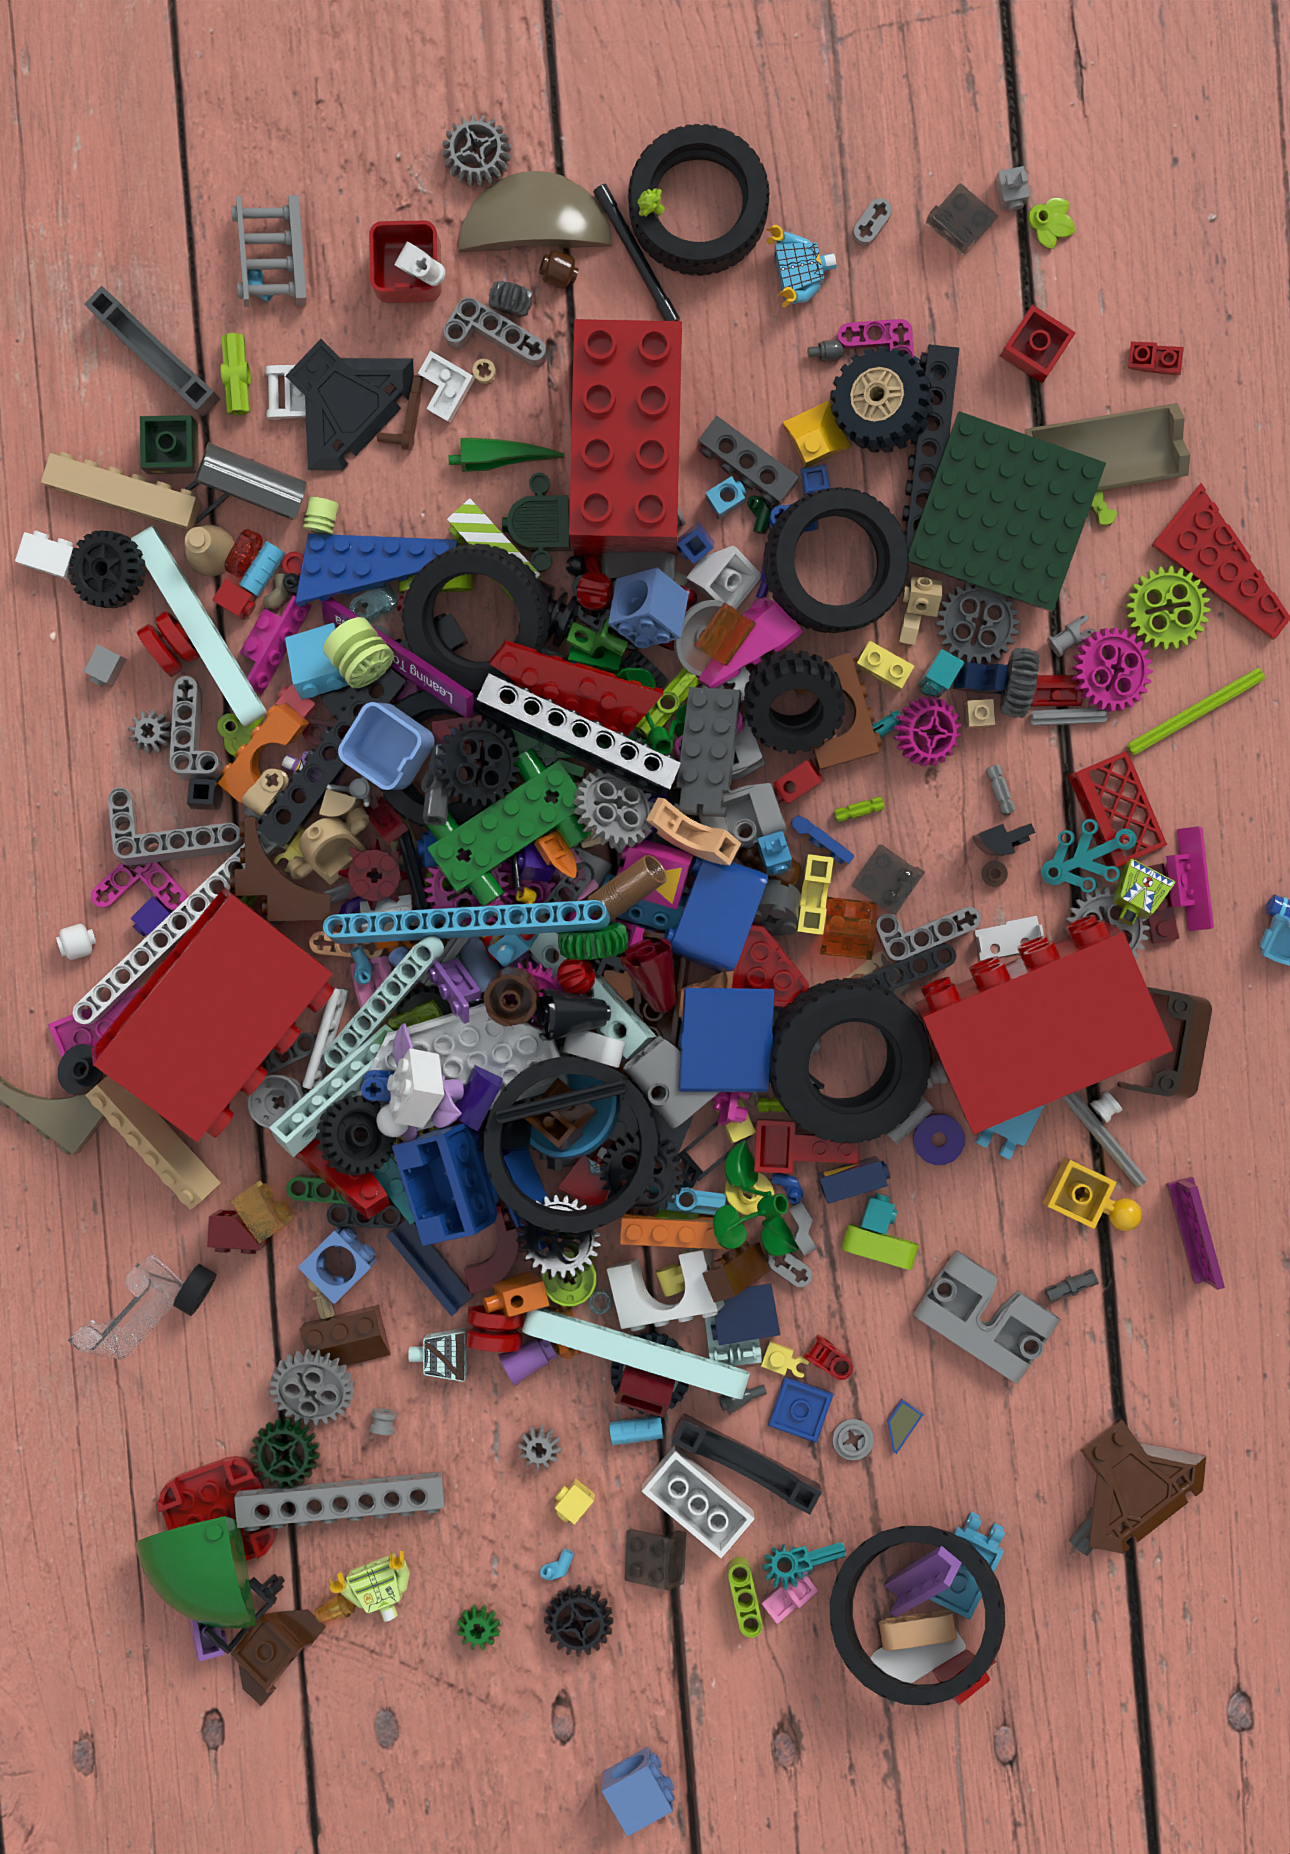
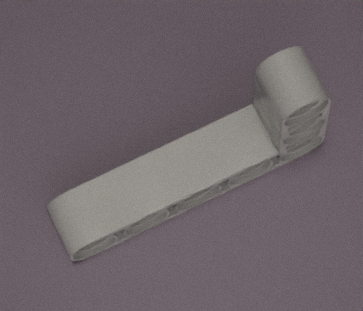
M118 787L113 789L108 795L113 851L117 859L124 865L131 866L237 851L243 845V838H240L239 827L233 823L138 834L136 807L130 792L125 788ZM119 799H128L124 806H116V802ZM122 823H130V826L127 830H118V827ZM234 833L237 835L234 841H224L227 834ZM202 837L211 838L207 845L198 844ZM177 840L185 841L183 847L179 849L173 848V844ZM150 844H159V847L156 851H147V847ZM125 847L133 848L129 855H121L122 849Z

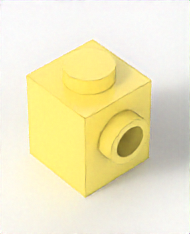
M575 1478L568 1488L563 1486L556 1494V1514L563 1521H571L575 1525L594 1502L595 1494Z

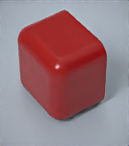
M425 220L380 221L375 223L369 231L370 282L378 299L385 303L433 302L437 300L442 290L441 283L437 286H431L394 265L407 241L427 253L432 259L441 263V243L435 226Z

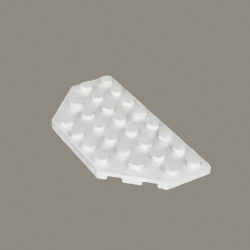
M485 1003L469 1008V1023L466 1024L461 1021L459 1016L456 1017L451 1013L407 1027L413 1049L439 1054L441 1073L445 1076V1080L460 1079L464 1086L474 1065L502 1077L501 1087L490 1109L504 1087L521 1071L540 1061L560 1057L554 1040L542 1041L538 1033H543V1030L527 1022L512 1026H502L488 1016ZM398 1030L387 1033L369 1071H393L397 1069L393 1057V1041ZM567 1074L555 1075L537 1082L525 1090L516 1101L545 1093L557 1077L568 1086ZM371 1083L373 1088H377L376 1083ZM362 1085L356 1096H363L361 1091ZM378 1101L381 1103V1108L390 1104V1101ZM432 1117L429 1118L424 1128L417 1127V1131L435 1126Z

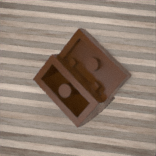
M557 1077L541 1097L537 1096L533 1101L573 1090ZM589 1103L524 1119L560 1150H564L581 1138L583 1135L582 1130L598 1111Z

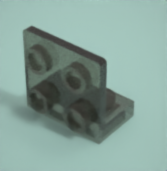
M959 183L939 207L936 205L930 211L926 223L965 256L996 221L998 215L963 184Z
M880 844L851 886L890 914L896 915L925 871L917 866L913 867Z
M635 1529L627 1530L625 1580L667 1591L684 1584L686 1532L677 1530L663 1536Z

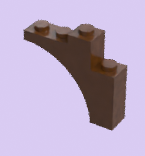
M245 816L244 822H239L240 838H245V848H240V864H245V868H236L235 874H230V890H235V896L267 895V900H262V915H268V921L326 920V918L331 916L330 893L305 888L283 875L273 865L262 847L256 827V816Z

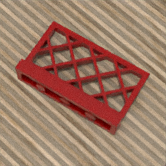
M1128 751L1068 775L1086 820L1093 819L1099 825L1098 831L1093 834L1097 846L1115 838L1117 831L1113 830L1111 826L1113 816L1125 820L1123 829H1128L1130 823L1141 827L1132 854L1125 857L1121 848L1111 851L1102 856L1106 866L1119 867L1126 864L1130 859H1136L1167 845ZM1121 758L1126 766L1124 776L1112 771L1115 761ZM1096 769L1105 773L1101 786L1092 781L1089 772ZM1110 776L1122 780L1118 792L1105 788ZM1126 783L1135 787L1136 794L1134 799L1122 795ZM1104 792L1115 797L1111 809L1104 807L1101 802ZM1120 799L1132 804L1127 816L1116 812ZM1136 806L1144 809L1146 813L1144 823L1132 819ZM1088 822V825L1092 832L1095 826L1092 822ZM1146 830L1154 833L1157 844L1150 846L1142 842ZM1123 834L1120 840L1123 843V840L1129 841L1130 838Z

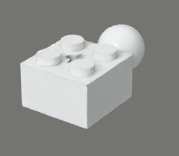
M409 1048L404 1058L399 1060L396 1071L393 1075L389 1076L387 1082V1089L390 1090L391 1095L390 1104L380 1109L376 1119L377 1126L384 1135L389 1137L401 1136L408 1130L409 1126L424 1128L444 1097L439 1054Z

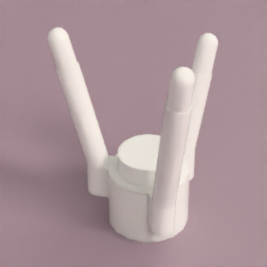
M363 775L361 779L358 778L352 781L350 786H327L328 790L351 793L353 797L364 800L366 807L370 804L371 799L369 796L372 788L368 779Z

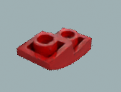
M1131 341L1128 368L1151 373L1181 375L1184 347L1157 346V343Z

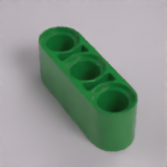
M297 1175L286 1186L288 1196L294 1200L349 1204L343 1196L332 1188L330 1195H323L319 1187L321 1183L326 1182L318 1175ZM296 1181H301L305 1184L306 1190L303 1194L295 1191L294 1183Z

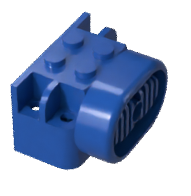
M464 1123L433 1130L416 1136L415 1140L392 1145L401 1174V1182L405 1188L409 1200V1208L413 1213L423 1246L476 1235L492 1225L497 1219L496 1204L500 1196L490 1180L484 1152L478 1150L480 1132Z

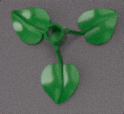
M626 668L616 675V677L627 681L641 682V685L653 689L656 686L652 674L644 669ZM687 703L681 705L676 710L677 720L671 721L669 733L665 728L655 726L648 712L645 717L651 730L648 734L649 741L643 739L644 743L649 745L652 750L661 754L670 753L673 749L672 740L675 739L674 732L677 737L683 735ZM627 737L635 742L637 741L634 737Z
M746 1141L737 1144L730 1150L725 1160L724 1170L726 1178L731 1186H740L742 1191L763 1196V1198L757 1204V1212L739 1218L738 1211L733 1206L724 1205L717 1209L714 1215L713 1227L718 1244L725 1249L740 1247L747 1237V1231L742 1222L757 1216H764L766 1218L762 1221L764 1228L760 1232V1239L766 1252L772 1256H781L798 1251L797 1243L786 1222L781 1217V1215L788 1211L787 1198L783 1194L772 1195L771 1191L763 1192L751 1188L758 1180V1172H754V1158L748 1150Z

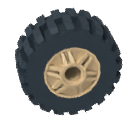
M879 346L877 352L872 348L864 350L865 355L860 357L856 354L851 357L853 362L849 366L844 364L840 369L842 372L841 377H835L833 385L836 387V390H832L830 394V400L834 403L831 405L832 414L835 416V422L843 433L862 449L867 448L870 452L878 453L880 449L885 453L893 452V447L895 446L903 449L907 447L906 441L911 439L914 442L919 437L917 432L920 428L925 430L929 424L925 419L927 416L931 417L933 413V407L930 405V403L934 402V393L930 389L932 384L915 359L909 354H904L902 350L893 348L890 351L887 346Z

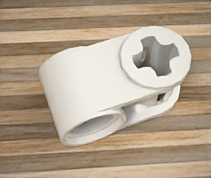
M408 241L394 264L411 276H416L431 286L439 285L445 277L446 270L441 263L432 259L427 253Z

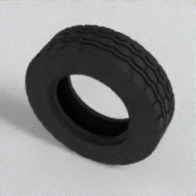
M837 978L808 988V991H803L796 996L791 1004L788 1003L781 1012L782 1015L780 1018H777L772 1027L773 1045L770 1053L769 1083L779 1103L795 1123L818 1138L826 1141L829 1139L831 1142L836 1143L849 1142L851 1144L879 1138L880 1135L894 1130L897 1125L902 1124L910 1116V1113L920 1103V1099L924 1096L928 1086L927 1081L930 1079L932 1067L930 1061H932L931 1047L928 1046L930 1042L926 1030L923 1029V1025L917 1015L890 990L871 981L858 980L857 978H843V980H839ZM847 1022H863L880 1029L887 1046V1061L882 1075L870 1089L855 1097L833 1098L820 1093L813 1087L809 1076V1060L815 1044L823 1034L831 1028Z

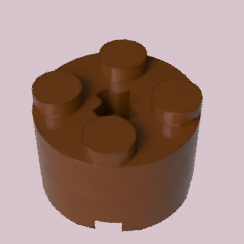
M508 966L498 971L491 978L484 993V1003L488 1016L502 1026H512L527 1022L534 1014L540 997V986L536 979L528 971L517 967ZM510 994H514L516 996L512 1000L508 998Z

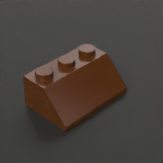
M379 1305L334 1315L328 1319L305 1322L300 1327L305 1353L307 1349L310 1350L311 1355H315L316 1351L320 1350L322 1357L330 1353L329 1360L333 1361L339 1358L338 1366H348L391 1355Z

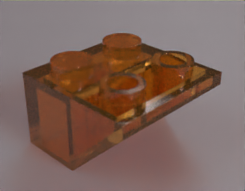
M827 897V911L824 933L821 935L820 954L872 960L876 941L877 902Z

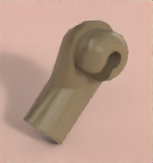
M286 574L274 575L275 589L263 599V605L266 609H278L288 599L289 591L283 584Z

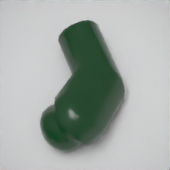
M754 495L747 501L748 507L756 517L753 531L765 534L771 510L763 498Z

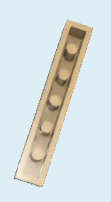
M60 452L59 455L49 454L41 483L48 488L186 530L195 527V522L202 502L195 497L196 493L182 488L180 492L171 490V485L157 481L156 485L148 483L147 478L137 474H132V477L122 475V470L108 466L107 470L98 468L99 464L91 460L84 459L83 463L75 461L73 455Z
M109 1076L105 1077L85 1095L91 1101V1104L105 1116L109 1124L116 1128L126 1139L128 1145L137 1151L144 1162L158 1174L162 1182L169 1186L178 1196L179 1200L190 1210L221 1183L156 1111Z

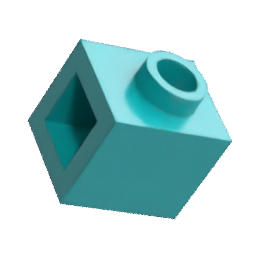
M877 1192L875 1196L868 1194L859 1223L861 1227L887 1234L889 1224L893 1225L897 1216V1210L894 1209L895 1204L889 1201L890 1196Z

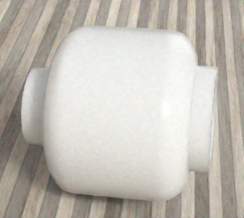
M81 923L61 929L59 936L56 937L62 957L66 956L69 960L90 955L93 951L92 945L97 944L92 929L87 930Z

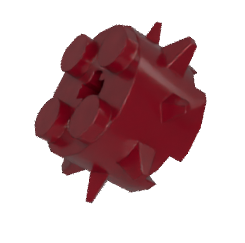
M378 839L373 840L370 849L362 852L351 847L349 852L353 860L350 863V867L338 871V875L349 879L351 889L347 898L350 900L360 896L362 899L368 900L370 910H375L378 901L386 898L398 902L400 899L396 889L399 881L408 879L407 873L400 871L397 864L401 855L400 849L391 853L381 850ZM371 868H377L378 873H382L381 878H377V881H371V877L367 876V872H371Z

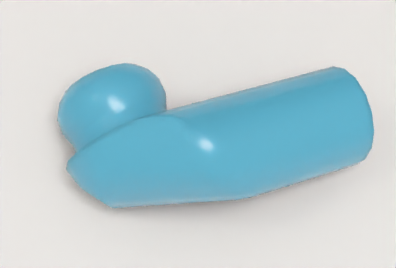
M247 270L248 285H264L262 270ZM257 295L266 302L273 298V295Z
M356 946L350 950L356 962L354 979L358 984H368L371 980L372 965L362 947Z
M564 1548L558 1561L541 1567V1577L550 1581L565 1576L575 1553Z

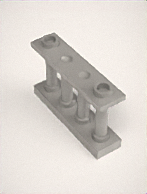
M288 195V205L273 208H242L241 196H236V205H231L232 222L238 223L242 282H237L238 298H243L244 307H249L250 295H290V297H295L296 306H306L299 195ZM284 218V221H289L290 230H285V233L244 234L243 219ZM245 244H286V246H291L292 256H287V258L246 259ZM288 269V272H293L294 281H289V284L248 285L247 270Z

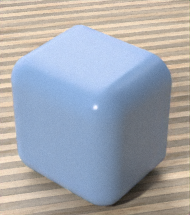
M370 702L365 704L339 745L338 754L345 764L381 789H405L412 783L431 752V748L434 746L435 739L428 729L395 706L388 703Z

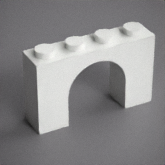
M690 1248L679 1254L685 1280V1293L682 1300L677 1304H663L655 1300L648 1293L644 1284L639 1259L615 1263L607 1268L621 1329L630 1328L631 1331H637L646 1328V1324L654 1323L655 1327L669 1324V1320L678 1319L679 1322H686L694 1319L693 1316L702 1314L703 1318L717 1315V1311L725 1305L724 1300L713 1302L702 1275L704 1271L710 1268V1263L714 1261L711 1249Z

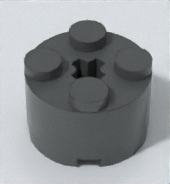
M768 879L752 924L764 925L772 936L794 934L798 925L801 904L799 890L791 884L788 887L781 885L780 880Z

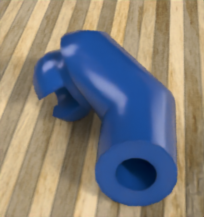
M773 1173L771 1183L784 1187L788 1201L792 1204H798L803 1197V1190L798 1179L783 1173Z

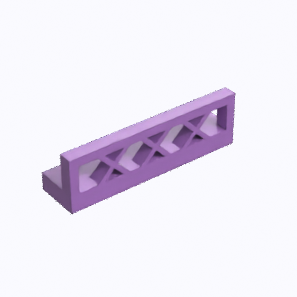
M940 1546L888 1577L884 1586L898 1596L890 1613L896 1618L949 1588L962 1562L944 1547Z

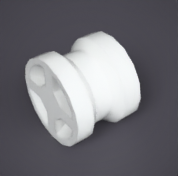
M1104 1091L1098 1101L1093 1100L1090 1103L1091 1107L1105 1123L1111 1120L1112 1115L1123 1110L1108 1091Z

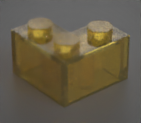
M261 1181L253 1184L230 1200L259 1244L294 1220L291 1216L293 1211L285 1201L282 1203L280 1199L274 1201L272 1198L274 1196L273 1191L268 1184H263Z

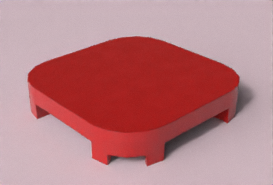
M226 1457L179 1474L169 1480L162 1489L159 1501L157 1502L158 1512H162L168 1530L224 1516L236 1520L234 1497L237 1492L264 1489L259 1472L255 1473L254 1471L255 1465L243 1457ZM264 1504L257 1506L259 1513L263 1515L270 1513L268 1506ZM270 1525L260 1526V1529L254 1531H245L244 1528H241L246 1561L256 1557L258 1559L268 1552L276 1540L278 1528H270Z

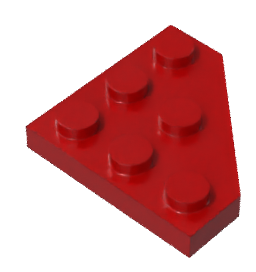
M752 924L738 963L733 969L732 988L774 989V1006L786 1007L800 993L808 991L809 982L764 925Z

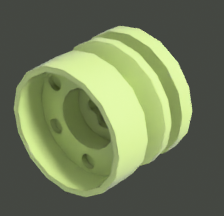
M356 617L339 625L329 635L323 646L324 655L333 666L339 668V673L352 688H361L376 681L387 671L394 659V652L381 637H378L376 630L363 617Z

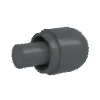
M837 340L819 342L818 346L808 347L807 349L808 358L819 357V360L823 362L837 361L844 353L843 345Z

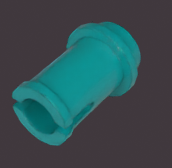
M891 710L888 716L872 724L873 731L879 733L881 738L894 730L893 727L895 725H900V721L896 718L898 715H901L898 710L894 712Z

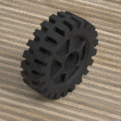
M93 531L92 534L83 536L84 540L77 542L79 548H73L72 554L76 557L70 558L69 564H73L74 567L68 568L69 574L74 575L70 582L71 585H76L74 588L75 593L80 594L79 598L87 601V604L101 608H118L127 605L126 602L131 603L134 600L132 595L138 596L140 592L137 586H143L144 584L140 576H145L146 570L141 569V566L145 565V560L139 558L143 554L140 549H136L138 547L136 542L131 541V538L113 531Z
M363 1096L348 1097L333 1103V1105L326 1109L327 1112L321 1115L320 1119L322 1122L317 1125L320 1133L316 1134V1140H320L321 1144L317 1145L319 1151L323 1150L324 1154L321 1157L323 1160L329 1161L328 1166L336 1168L337 1172L345 1173V1175H362L381 1168L383 1163L390 1159L388 1155L393 1153L392 1144L396 1143V1137L384 1135L377 1126L376 1119L381 1109L380 1102L368 1100ZM355 1130H356V1131L358 1132V1134H359V1140H358V1142H357V1141L355 1140V1138H354V1131H355Z

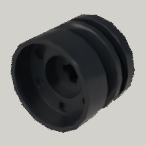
M540 580L545 590L544 595L548 599V613L550 614L549 629H547L548 636L546 642L555 633L552 645L559 648L568 636L572 624L577 619L579 602L577 596L574 595L568 605H566L569 595L566 591L560 595L558 600H555V586Z

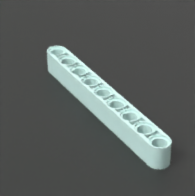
M151 525L132 537L131 541L136 542L138 545L136 549L142 551L141 559L145 560L147 569L239 721L246 727L267 713L265 707L158 531Z
M545 1308L527 1312L522 1332L540 1339L737 1399H743L750 1376L748 1371Z

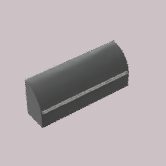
M209 442L194 480L197 483L291 520L297 517L306 489V481Z

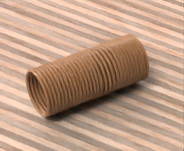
M644 855V857L640 858L625 871L591 894L588 900L602 902L610 914V922H612L623 912L664 884L667 880L665 870L656 858ZM598 910L593 912L592 914L598 920L599 918H601L603 912Z

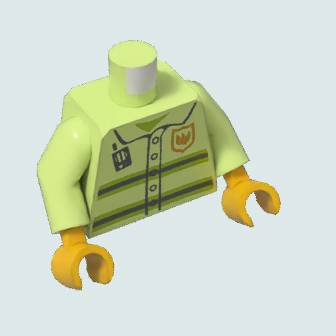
M400 1551V1557H396L395 1553H389L388 1556L350 1570L346 1580H344V1575L341 1572L337 1574L338 1581H332L331 1578L328 1580L330 1590L333 1593H340L358 1608H363L366 1613L380 1610L383 1621L386 1622L398 1616L394 1603L399 1602L403 1593L407 1590L410 1570L404 1560V1551Z

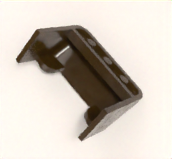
M1147 987L1149 993L1168 996L1167 1010L1169 1014L1176 1019L1182 1020L1173 1071L1162 1070L1158 1072L1153 1079L1152 1087L1120 1081L1118 1086L1128 1090L1168 1097L1191 1098L1197 1093L1212 1006L1203 997Z

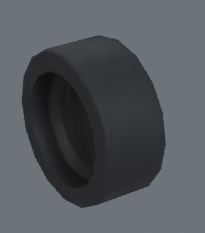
M198 1264L182 1285L173 1306L192 1316L207 1296L217 1274Z

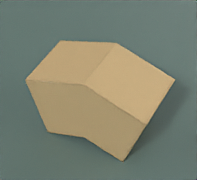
M905 612L899 642L915 645L921 615Z

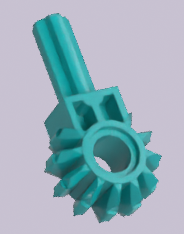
M839 1542L809 1552L806 1546L799 1548L792 1546L788 1552L786 1551V1545L782 1544L781 1552L776 1547H772V1555H765L764 1559L768 1563L762 1566V1570L769 1572L765 1576L766 1581L775 1579L773 1582L774 1588H777L780 1582L783 1583V1590H787L788 1582L794 1588L797 1587L796 1579L803 1580L804 1576L811 1575L814 1566L846 1557V1549L844 1544ZM780 1562H787L790 1564L791 1570L786 1573L781 1572L777 1565Z

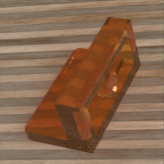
M724 602L695 646L713 660L727 666L756 623L744 617Z

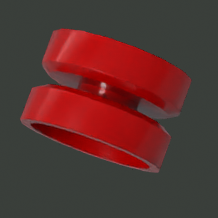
M165 610L155 617L156 625L160 632L154 626L146 624L137 631V635L159 666L170 677H174L183 670L182 662L177 654L190 664L198 659L200 655L182 625Z
M474 1305L468 1308L467 1322L474 1327L466 1331L465 1345L467 1347L491 1352H514L521 1350L522 1334L516 1329L523 1327L524 1313L508 1317L500 1310L487 1313L484 1305Z

